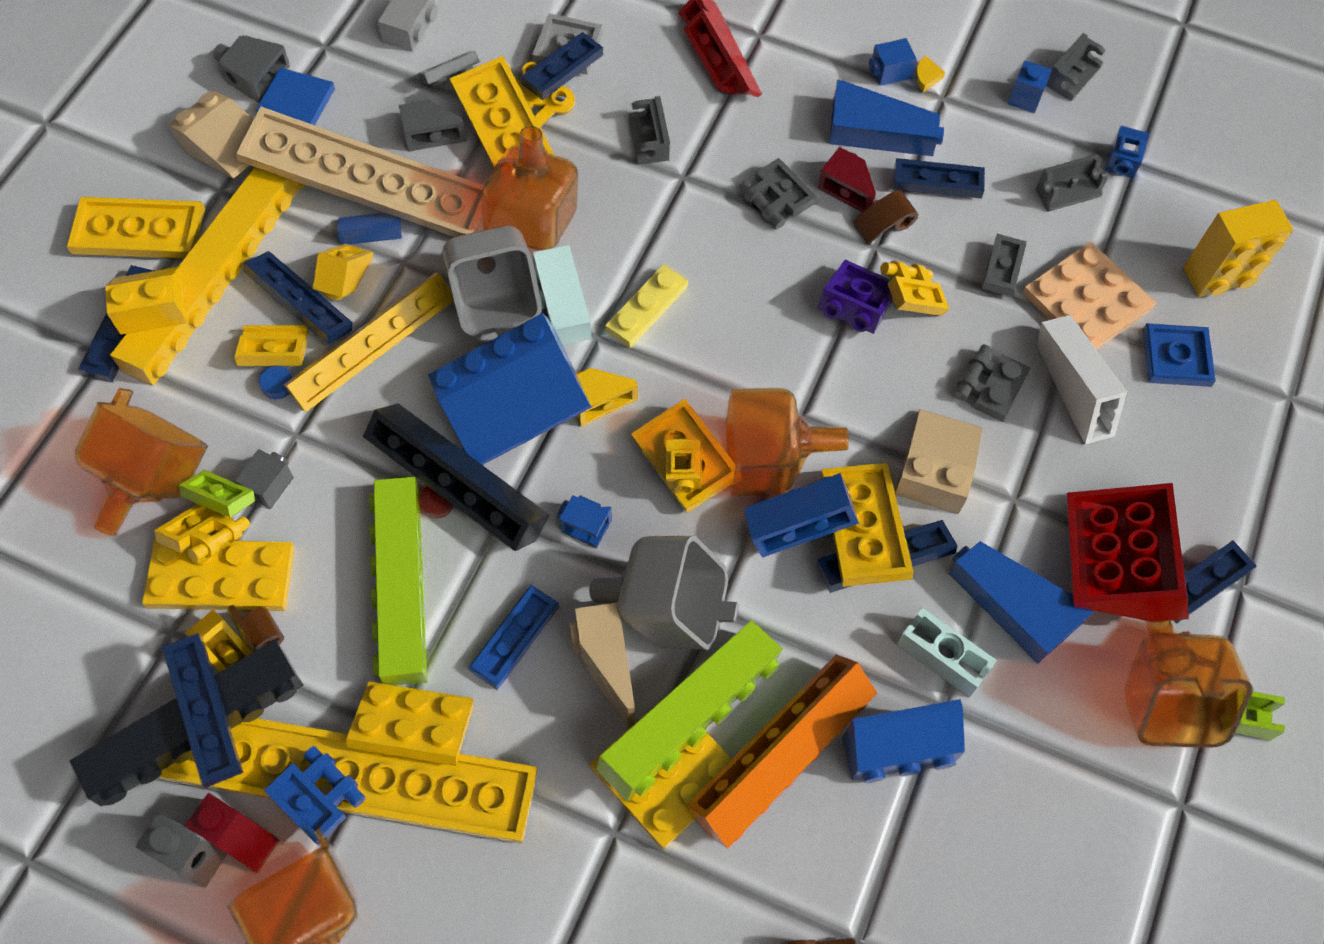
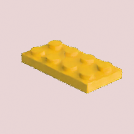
M503 55L450 78L451 85L501 182L554 159V153Z
M80 197L67 248L71 254L184 259L199 240L205 207L202 201Z
M888 462L822 469L821 478L841 473L849 490L859 524L832 533L842 586L913 580L914 571Z
M154 539L142 601L146 609L228 610V607L233 604L236 610L251 611L259 607H266L268 611H286L295 550L292 542H226L219 547V551L210 558L204 557L194 562L188 556V550L191 548L180 553L156 542V539Z

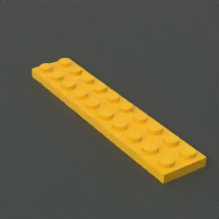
M257 718L251 722H242L231 729L244 773L207 787L272 799L264 790L292 763L304 772L311 765L304 758V754L309 748L316 746L323 754L328 753L336 761L335 766L346 777L351 776L358 783L357 788L366 796L363 803L357 808H354L347 800H343L337 806L341 812L523 844L538 768L466 754H459L457 764L450 765L347 748L346 738L348 734ZM194 756L185 762L172 764L162 770V774L158 777L164 781L204 787L200 781ZM324 777L319 778L314 783L325 796L334 788Z

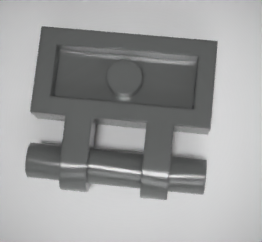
M777 158L756 172L755 180L758 182L756 185L753 186L748 180H745L739 186V189L745 194L744 198L750 205H755L762 212L761 216L768 223L772 222L777 228H781L786 223V219L780 213L786 211L794 218L816 204L817 196L780 158ZM767 193L775 199L771 204L764 197Z
M983 344L978 352L972 354L969 360L970 367L959 378L955 396L962 401L967 400L969 394L977 397L978 400L974 409L1003 422L1031 367L1001 354L998 362L995 363L989 358L992 348ZM980 373L989 376L986 385L978 381Z

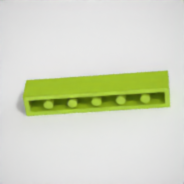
M415 476L374 480V493H369L370 512L375 513V524H370L369 534L371 544H376V555L370 557L371 574L376 576L377 588H371V602L373 609H377L378 620L372 621L373 641L378 642V654L373 655V672L375 676H379L383 684L400 686L428 683L420 490Z
M751 620L600 755L596 771L627 802L636 793L642 797L656 783L657 780L654 776L662 769L669 772L681 760L682 755L680 752L688 745L692 748L696 747L707 735L708 732L705 729L713 721L719 725L731 713L732 708L730 706L737 699L743 702L753 693L757 687L754 683L758 679L763 677L767 680L778 669L780 664L777 662V659L783 648Z

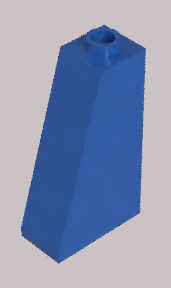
M837 80L832 107L830 145L933 156L936 145L942 144L944 127H939L940 114L843 80Z
M981 541L971 549L967 545L964 546L952 558L955 564L949 575L1037 664L1094 613L1093 610L1074 607L1073 595Z

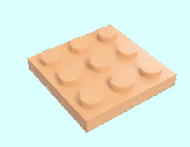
M1091 241L1028 284L1022 292L1049 320L1071 315L1096 350L1152 311L1157 304Z

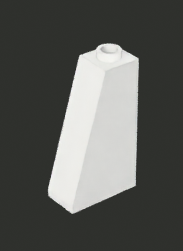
M1071 315L1041 322L1037 347L1082 441L1086 445L1115 437L1127 390Z

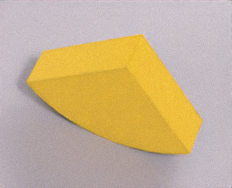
M926 55L919 61L916 70L917 86L922 92L943 80L945 71Z

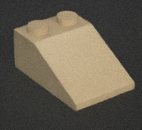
M215 90L207 92L189 109L179 112L175 119L168 124L185 153L234 179L250 166L237 161L236 153L254 118L229 97Z
M920 409L895 495L959 514L968 498L973 480L982 427Z
M618 602L575 608L576 621L570 622L574 655L581 654L583 667L627 728H630L635 724V705L621 616L618 612Z

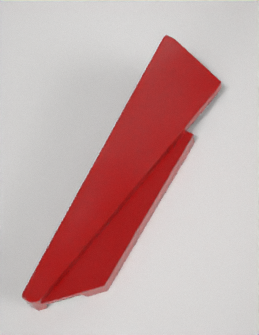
M689 0L678 11L679 15L687 23L683 30L718 90L725 94L761 96L762 92L717 4L713 0Z

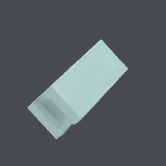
M923 607L913 623L903 632L897 643L899 647L969 698L983 681L980 677L984 678L997 661ZM918 627L934 642L930 644L912 632ZM938 647L950 649L954 658L944 657L939 652ZM963 661L979 671V676L974 678L959 665V662Z

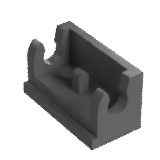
M1082 33L1055 63L1046 86L1073 101L1104 63L1098 57H1094L1091 51L1102 56L1105 53V49L1100 44L1089 39L1087 34Z
M654 96L653 99L633 102V110L645 109L642 112L629 113V124L637 164L669 161L670 139L661 97Z
M1098 154L1043 170L1036 186V191L1048 212L1102 196V189L1107 181L1108 174L1104 172L1098 175V168L1101 164V158Z

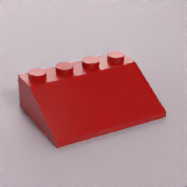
M1173 483L1068 492L1067 504L1074 607L1150 622L1188 620L1187 591Z

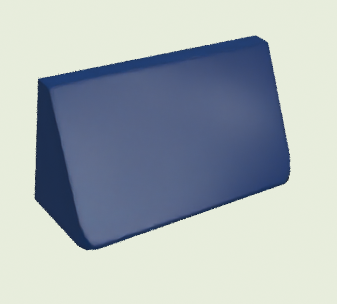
M387 213L341 217L338 219L337 235L341 245L401 239V219Z

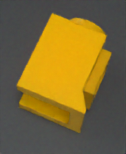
M666 439V482L668 490L674 489L678 493H690L694 489H702V448L700 439ZM691 456V469H675L676 457Z

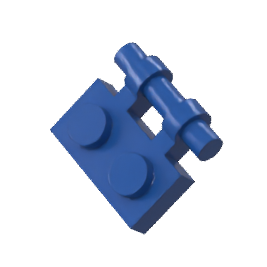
M312 746L304 754V758L311 764L304 772L292 763L264 791L315 844L319 845L346 818L337 806L343 800H347L354 808H357L363 803L366 796L357 788L358 783L351 776L346 777L335 766L336 761L328 753L323 754L316 746ZM321 777H324L334 787L326 796L314 785Z

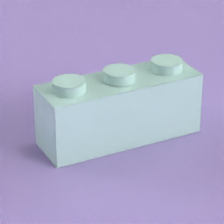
M570 245L533 252L534 269L540 288L539 294L542 309H545L546 317L556 329L562 344L592 339L591 322Z

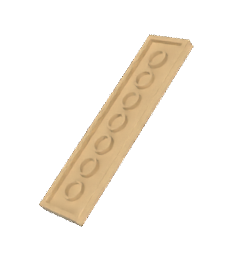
M264 107L259 108L236 153L237 161L453 237L476 231L491 195L490 187Z

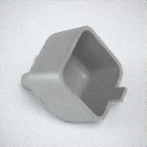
M500 226L447 240L443 246L442 257L454 306L464 332L472 336L495 332L498 337L541 314L542 304L533 259L522 233L513 226Z
M696 536L642 537L634 543L626 571L622 572L621 577L593 579L589 588L590 597L593 602L608 604L618 602V612L621 618L630 625V628L639 632L653 645L661 648L711 649L716 640L719 623L736 622L739 608L738 602L724 601L728 586V573L725 565Z

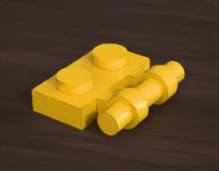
M901 261L882 263L880 272L888 275L891 279L888 282V286L892 294V300L898 310L942 316L950 309L940 283L931 282L933 278L931 270L918 264L906 266Z
M196 504L155 529L154 533L156 542L182 553L191 548L188 550V556L192 561L197 562L204 557L210 558L218 553L219 547L226 542L232 543L242 537L243 531L250 527V522L244 516L234 521L233 516L229 518Z

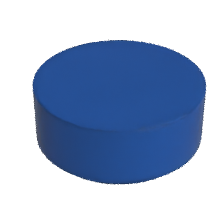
M272 366L261 374L259 384L263 393L268 398L282 399L290 394L283 384L293 377L285 367Z

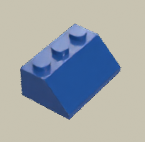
M961 699L852 719L842 737L852 780L863 779L864 783H874L885 779V774L898 772L900 777L921 772L920 767L934 765L935 770H941L955 766L956 761L965 752L963 705Z

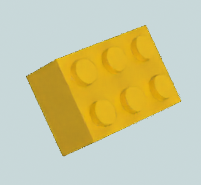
M1276 199L1219 212L1183 266V269L1198 297L1209 294L1217 296L1227 290L1238 287L1240 289L1249 288L1258 281V277L1264 269L1271 264V260L1285 245V241L1294 229Z

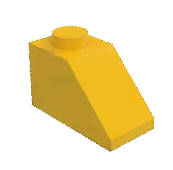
M343 244L319 252L313 289L324 292L325 297L335 300H341L343 297L354 293L373 258L374 252L349 244Z
M589 368L583 372H576L592 408L575 416L581 427L638 400V383L635 379L594 368Z
M214 609L185 632L188 637L197 633L203 637L209 660L219 672L253 653Z

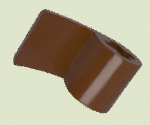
M896 190L860 214L854 220V226L866 243L870 245L892 226L897 231L907 229L918 219L919 214L901 190Z
M233 604L228 607V613L232 622L252 652L275 639L279 645L283 642L284 635L266 607L253 609L240 617Z

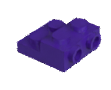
M845 259L824 287L817 309L823 311L824 315L830 319L839 318L850 323L856 331H867L874 334L893 301L888 282L891 279Z

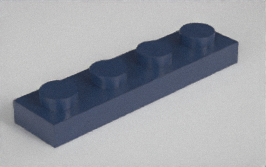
M270 251L244 263L245 274L327 345L352 331L353 322Z
M131 265L126 276L155 270ZM107 313L78 370L82 376L113 383L120 368L111 357V353L126 334L121 335Z
M943 520L904 531L912 567L955 554L958 545ZM836 553L817 559V568L829 593L851 587L842 586Z
M197 633L163 646V653L201 784L207 788L244 773L203 637Z

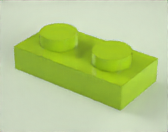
M206 470L178 485L181 497L229 518L255 502L252 489Z

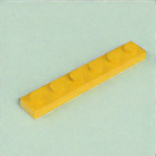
M440 273L432 274L283 385L300 408L307 412L452 303L453 298L450 288Z

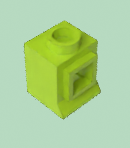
M1240 689L1231 695L1229 699H1226L1223 704L1222 718L1228 721V732L1258 737L1266 741H1271L1285 732V725L1272 724V712L1285 704V697ZM1246 711L1253 712V721L1246 720Z

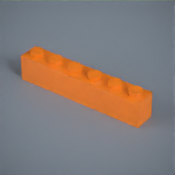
M836 654L686 805L709 837L727 849L735 841L739 840L748 827L768 810L772 802L786 788L793 784L797 776L811 762L817 759L821 751L835 737L842 733L846 725L866 708L870 700L877 694V691L859 663Z

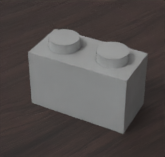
M391 0L378 20L382 42L413 52L417 44L423 41L430 23L434 22L437 18L438 7L435 4V0Z

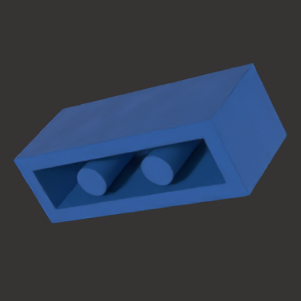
M841 473L824 477L814 483L791 489L784 494L758 501L756 504L744 508L751 539L762 558L859 524L849 490Z

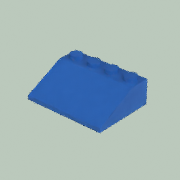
M543 313L428 374L438 401L466 453L482 465L592 408L556 329Z

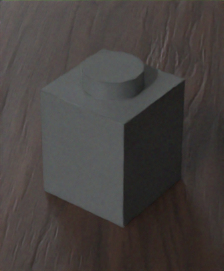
M258 449L234 481L252 489L255 501L271 509L294 477L288 467L289 462L283 456L276 452L268 454Z

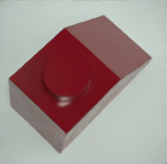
M839 146L821 169L817 189L863 213L874 204L876 196L866 161L857 154Z
M209 792L184 825L256 873L259 872L280 842V839Z

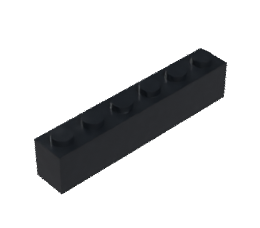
M399 403L374 409L363 438L512 550L517 551L537 541L550 514Z
M276 639L214 675L230 729L242 722L247 723L257 719L263 714L265 708L275 702L287 701L297 693V689L304 686L285 651ZM177 698L69 760L88 800L101 807L115 804L125 798L127 791L139 784H147L156 780L162 774V770L174 763H182L193 757Z

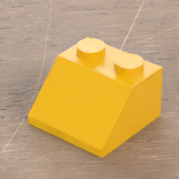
M180 267L117 277L105 286L107 315L121 335L186 323L183 279Z

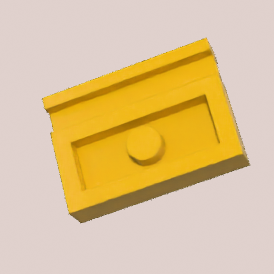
M243 325V335H240L234 356L237 366H302L307 346L306 339L309 338L308 327L305 325Z

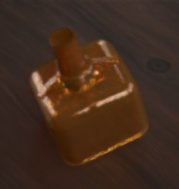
M534 126L524 127L520 131L519 145H513L503 153L483 184L481 192L483 230L500 226H513L522 233L527 247L536 250H546L554 248L558 244L576 212L578 170L572 161L547 153V150L543 149V136L539 128Z
M786 388L730 389L726 415V453L736 464L733 483L730 485L731 496L780 495L788 492L795 484L796 477H798L807 457L811 453L848 450L849 436L847 427L809 426L798 414L797 401L794 394Z
M118 388L111 403L97 402L74 453L76 463L83 470L100 479L104 485L107 494L93 527L111 536L118 534L133 504L138 502H161L162 499H176L180 497L178 485L195 475L208 448L204 441L143 408L128 405L133 391Z
M1148 621L1146 624L1148 635L1138 647L1124 688V699L1138 739L1141 743L1149 746L1214 748L1225 745L1234 737L1253 692L1251 682L1234 645L1226 637L1219 635L1190 634V631L1176 633L1171 621Z
M321 827L315 830L314 833L322 847L244 890L227 905L246 944H339L340 940L359 916L357 912V893Z

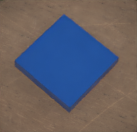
M280 67L256 108V112H258L260 107H264L315 125L335 90L334 83Z
M1145 324L1143 327L1148 383L1213 386L1216 379L1209 327Z

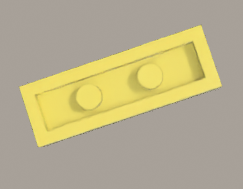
M663 264L605 325V331L628 348H631L688 287V280Z

